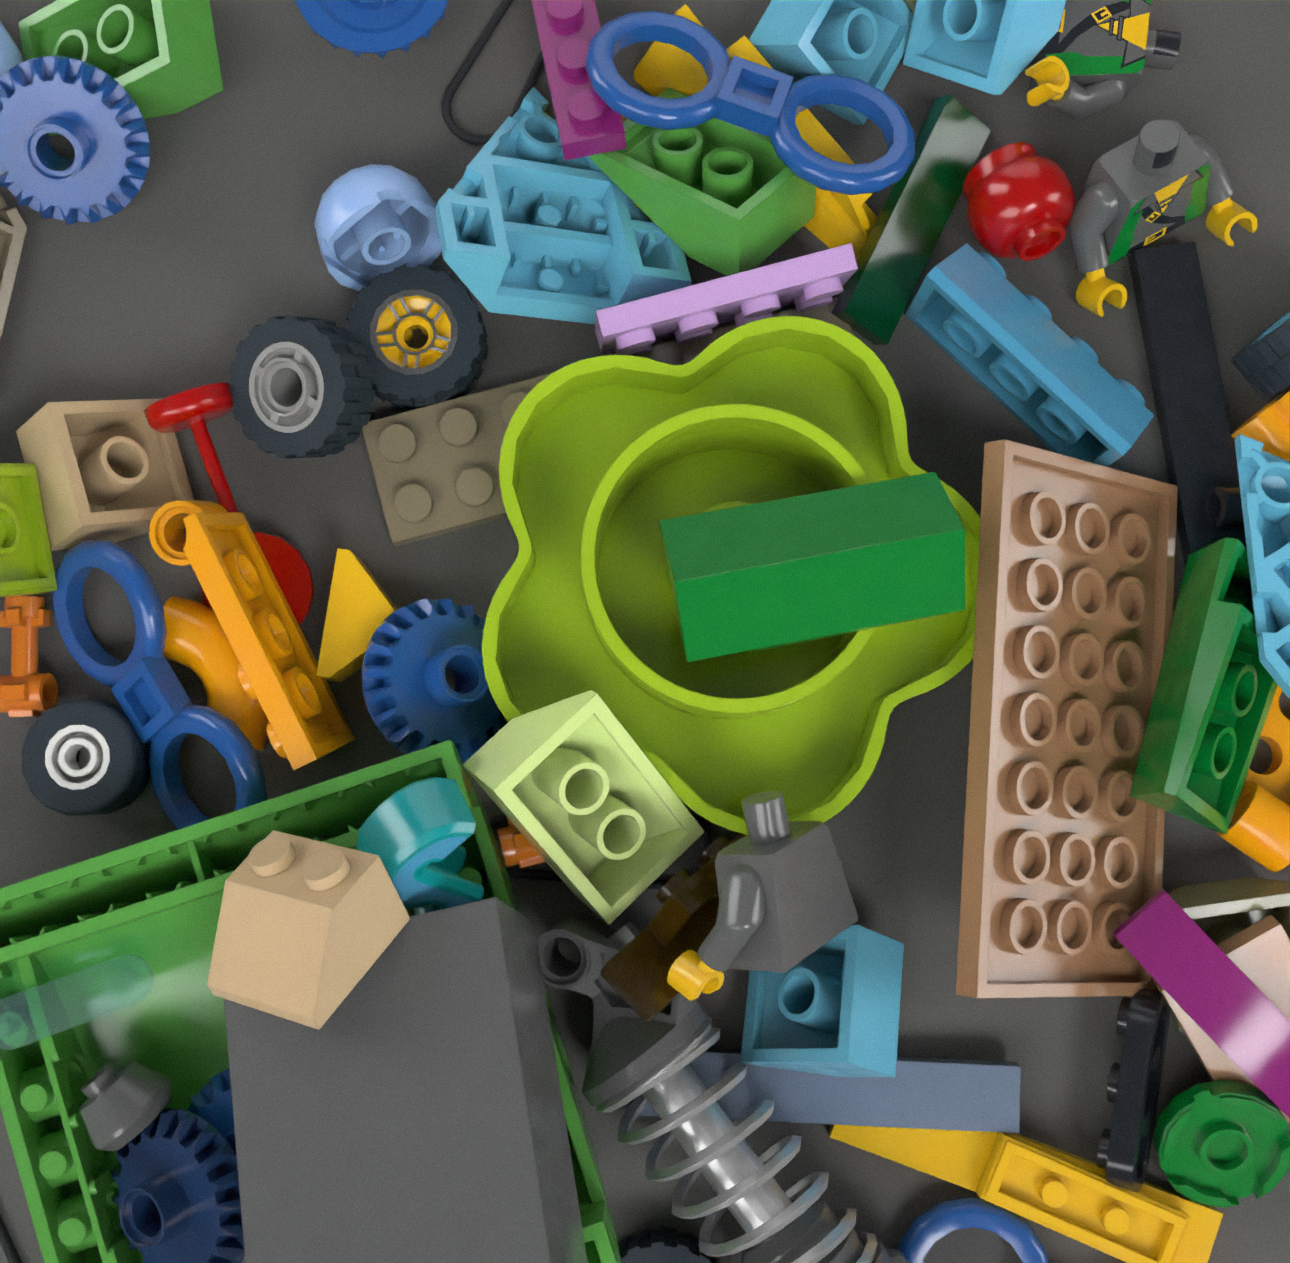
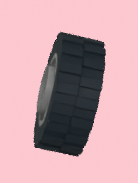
M286 315V317L274 316L266 319V323L263 325L256 324L248 331L250 335L245 340L240 341L236 348L238 353L235 361H231L229 370L231 386H228L234 406L232 412L235 420L241 423L244 435L248 440L255 441L258 444V449L265 453H275L276 457L285 459L326 457V455L338 454L344 451V446L348 443H354L359 438L363 425L368 424L371 416L369 410L371 402H374L375 390H372V378H374L372 366L368 365L365 355H367L362 344L355 342L352 338L354 335L348 329L335 326L336 322L327 319Z

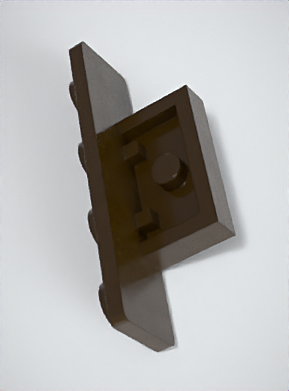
M724 832L700 855L697 862L702 867L692 875L685 867L678 871L657 893L656 898L663 906L649 925L614 955L601 969V976L643 1020L651 1021L680 994L668 984V972L672 964L682 953L687 950H694L698 953L700 945L715 925L719 905L715 860L719 851L746 836L745 834L740 833L732 840Z

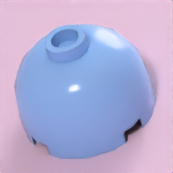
M370 164L348 171L334 180L322 194L314 224L321 256L328 272L340 285L360 291L362 287L367 288L369 286L368 283L373 282L372 278L380 273L385 275L394 271V267L403 265L406 268H417V264L430 267L439 257L441 244L435 214L437 205L416 177L391 165Z

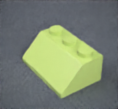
M592 690L512 718L463 764L464 768L571 892L608 925L705 832L607 705Z

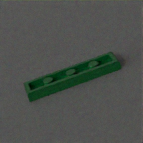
M950 94L936 97L915 140L914 160L901 180L894 183L856 261L858 269L846 282L843 288L844 291L841 292L831 312L874 345H886L889 343L961 194L963 182L969 171L974 167L991 131Z

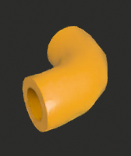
M171 596L163 606L167 627L164 657L192 669L203 683L207 695V706L214 708L234 721L252 743L254 749L264 751L268 737L267 724L270 722L259 700L249 696L241 685L236 666L240 662L214 610L191 599Z

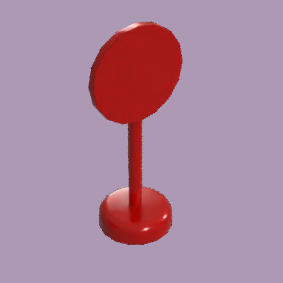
M222 382L188 389L148 406L144 413L148 424L159 433H173L191 429L219 505L224 507L228 513L239 512L206 423L224 416L234 407L228 386L230 384ZM254 532L253 534L300 626L310 613L314 596L311 569L301 552L282 537L263 532ZM201 586L204 605L213 609Z

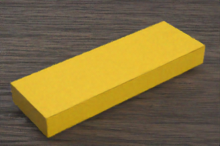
M1003 1132L998 1134L976 1189V1193L981 1199L1126 1263H1173L1191 1218L1179 1208L1140 1191L1136 1193L1107 1182L1106 1176Z

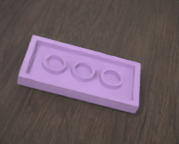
M852 244L834 247L597 310L595 335L600 353L605 355L615 352V355L636 356L653 351L652 343L661 339L675 336L678 345L713 335L712 328L721 323L735 320L736 326L739 327L756 320L773 317L772 312L781 307L795 304L798 313L833 303L832 296L844 291L842 286L858 269Z

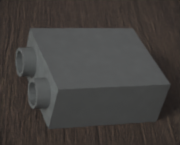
M497 897L411 916L407 924L319 1030L224 999L245 1263H588L534 921Z

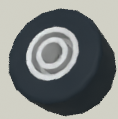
M92 699L67 700L46 710L29 728L21 749L22 774L30 792L51 810L68 816L111 814L130 805L147 787L151 776L148 763L150 742L142 743L132 723L120 706ZM80 750L79 761L77 762L76 755Z

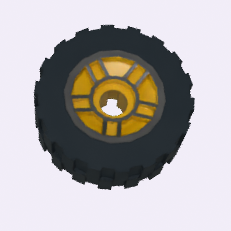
M418 264L417 268H406L405 265L394 267V271L385 275L380 273L372 278L373 282L367 288L362 287L357 293V301L353 308L349 307L346 319L348 320V330L354 335L352 338L357 344H362L367 353L365 355L369 366H372L374 378H372V390H375V396L383 402L388 400L395 408L405 411L406 408L418 409L456 399L459 396H465L470 391L469 387L474 380H479L483 372L481 367L483 360H487L488 354L486 327L476 300L473 301L469 290L462 282L459 284L455 282L451 274L441 269L440 272L431 270L429 266ZM421 329L422 333L428 336L427 343L421 348L414 349L409 347L408 344L414 337L413 330Z

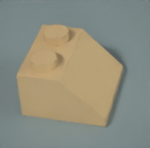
M161 399L48 402L16 431L24 462L26 464H35L51 551L71 549L86 539L108 540L116 543L149 533L151 518L162 505L175 500H194L175 432L159 433L148 424L144 413L148 406Z
M274 830L264 840L257 843L250 851L249 856L225 880L207 986L212 994L319 1030L410 920L379 855Z

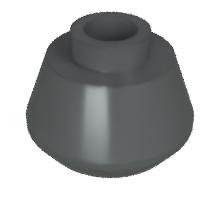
M111 1060L97 1071L81 1088L87 1099L79 1110L93 1146L98 1150L117 1151L141 1133L166 1107L172 1098L171 1080L167 1075L134 1060L127 1062L122 1067L114 1060Z

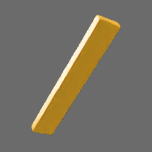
M834 1124L830 1125L828 1131L830 1138L976 1192L999 1132ZM1008 1133L1106 1176V1170L1098 1168L1097 1163L1017 1133ZM1144 1181L1139 1190L1140 1192L1179 1208L1191 1217L1173 1263H1208L1223 1213L1216 1207L1197 1204L1179 1193Z

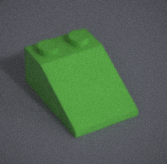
M56 0L19 21L24 61L42 56H63L96 66L109 74L129 93L144 119L179 113L223 91L210 0ZM49 133V136L58 135V133Z
M668 87L657 97L676 99L689 96ZM717 118L706 121L694 128L675 130L643 126L626 119L623 122L627 148L590 156V159L690 258L726 276L755 269L814 217L816 186L797 177L778 158L770 138Z

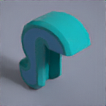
M431 777L412 782L384 800L359 829L356 850L379 855L406 909L413 908L416 915L480 901L483 898L484 889L482 885L458 876V872L466 860L467 853L465 848L459 845L474 833L476 821L456 780Z

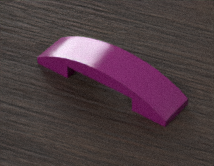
M1162 888L1112 933L1213 1042L1290 1118V1021Z

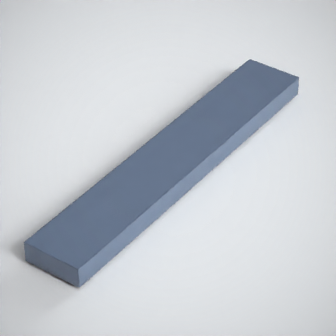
M708 1048L691 1061L689 1066L708 1090L721 1080L722 1074L737 1063H745L740 1062L741 1049ZM897 1056L896 1078L837 1077L747 1064L746 1076L716 1102L730 1120H745L750 1107L759 1101L769 1099L774 1100L772 1115L766 1120L770 1122L1019 1133L1021 1066L1017 1062ZM635 1099L625 1105V1112ZM646 1100L645 1108L639 1115L659 1116L648 1100Z

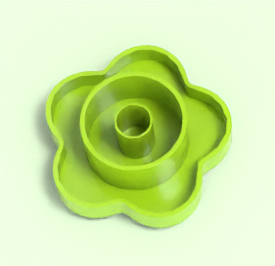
M801 316L769 317L739 326L712 342L693 360L683 365H671L632 355H606L580 360L550 374L526 395L513 414L503 438L499 461V483L503 504L518 540L519 552L515 562L498 586L487 612L482 639V658L486 681L498 709L508 722L512 718L589 690L596 692L681 802L696 814L718 826L748 835L741 802L745 797L765 791L783 792L789 821H821L824 823L852 802L872 775L884 745L889 717L894 707L900 702L926 693L944 684L957 675L973 659L981 518L956 490L940 480L965 528V610L766 650H750L687 663L659 520L927 473L919 468L909 455L907 424L900 394L884 364L861 340L833 324Z

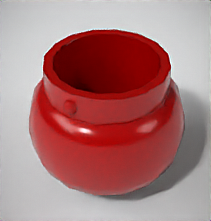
M1017 142L994 150L969 171L963 182L962 192L968 201V226L975 239L991 255L1000 258H1020L1023 261H1033L1049 254L1064 240L1066 236L1065 229L1075 207V191L1069 178L1060 166L1051 158L1038 155L1032 144Z

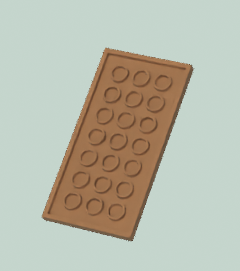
M1007 439L984 443L956 995L977 999L1133 996L1143 989L1158 991L1154 983L1155 979L1112 932L1162 889L1165 811L1129 796L1173 619L1178 486Z

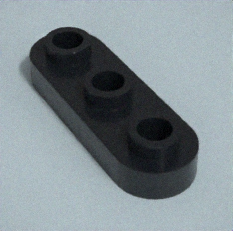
M1152 989L1140 990L1133 995L1132 999L1124 997L1120 1003L1116 1030L1118 1036L1124 1037L1121 1064L1115 1062L1112 1065L1107 1082L1108 1102L1115 1103L1111 1129L1105 1128L1103 1130L1097 1149V1167L1106 1170L1107 1182L1136 1193L1139 1192L1143 1185L1149 1164L1170 1020L1169 1006L1160 991Z

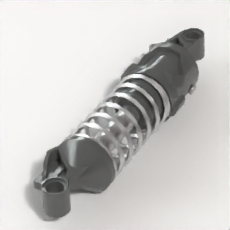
M570 913L560 918L537 939L544 983L557 989H568L588 995L593 1001V1038L581 1091L591 1106H596L597 1112H612L635 1099L619 1122L618 1141L636 1145L659 1137L646 1157L645 1178L664 1182L681 1177L673 1193L672 1215L683 1219L706 1216L699 1233L700 1252L714 1257L731 1255L729 1263H910L899 1249H886L882 1242L876 1239L875 1234L856 1231L853 1228L856 1223V1209L841 1208L833 1212L825 1200L819 1199L827 1189L829 1172L819 1171L811 1173L786 1192L782 1190L773 1176L800 1151L802 1136L791 1135L785 1137L759 1157L755 1154L745 1138L772 1115L774 1100L764 1099L748 1109L745 1120H734L731 1122L716 1101L734 1088L746 1076L747 1064L737 1063L722 1074L721 1080L708 1090L689 1066L691 1061L705 1052L720 1038V1028L711 1027L712 1017H707L708 1011L698 998L689 1001L682 994H679L651 1021H645L601 976V969L639 934V931L631 921L616 930L604 922L585 914ZM558 938H567L578 946L581 952V962L574 963L567 960L561 954L558 948ZM646 1100H648L662 1120L641 1130L629 1133L628 1131L645 1108ZM676 1138L689 1155V1158L667 1168L655 1169L662 1153L672 1140ZM700 1173H702L718 1196L698 1205L683 1206L682 1202L689 1188ZM728 1208L746 1233L726 1243L714 1245L710 1243L711 1233L718 1220Z

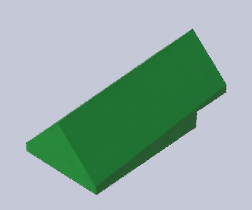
M936 472L659 520L687 663L750 650H766L965 610V528Z
M1225 537L1188 555L1129 796L1224 834L1228 832L1278 685L1259 661L1247 549L1239 539Z

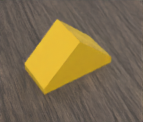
M337 548L316 673V676L328 681L342 682L362 667L365 651L375 630L384 619L398 610L363 561L351 550Z

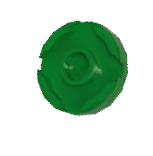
M1222 1079L1196 1084L1175 1096L1158 1117L1153 1135L1158 1163L1174 1189L1197 1204L1221 1208L1240 1205L1239 1198L1248 1197L1253 1193L1258 1199L1271 1192L1288 1173L1290 1166V1131L1288 1123L1279 1108L1262 1091L1248 1083Z

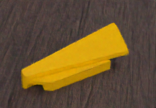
M686 4L674 14L683 16L703 27ZM745 35L727 48L731 61L733 56H737L773 69ZM654 41L636 66L633 74L635 82L655 97L668 87L691 96L702 91L709 82L703 66L690 53L675 45ZM808 109L797 115L795 124L801 138L815 152L833 161L855 164ZM816 187L814 217L804 227L829 249L851 243L857 261L878 218L865 203L872 193L846 195Z

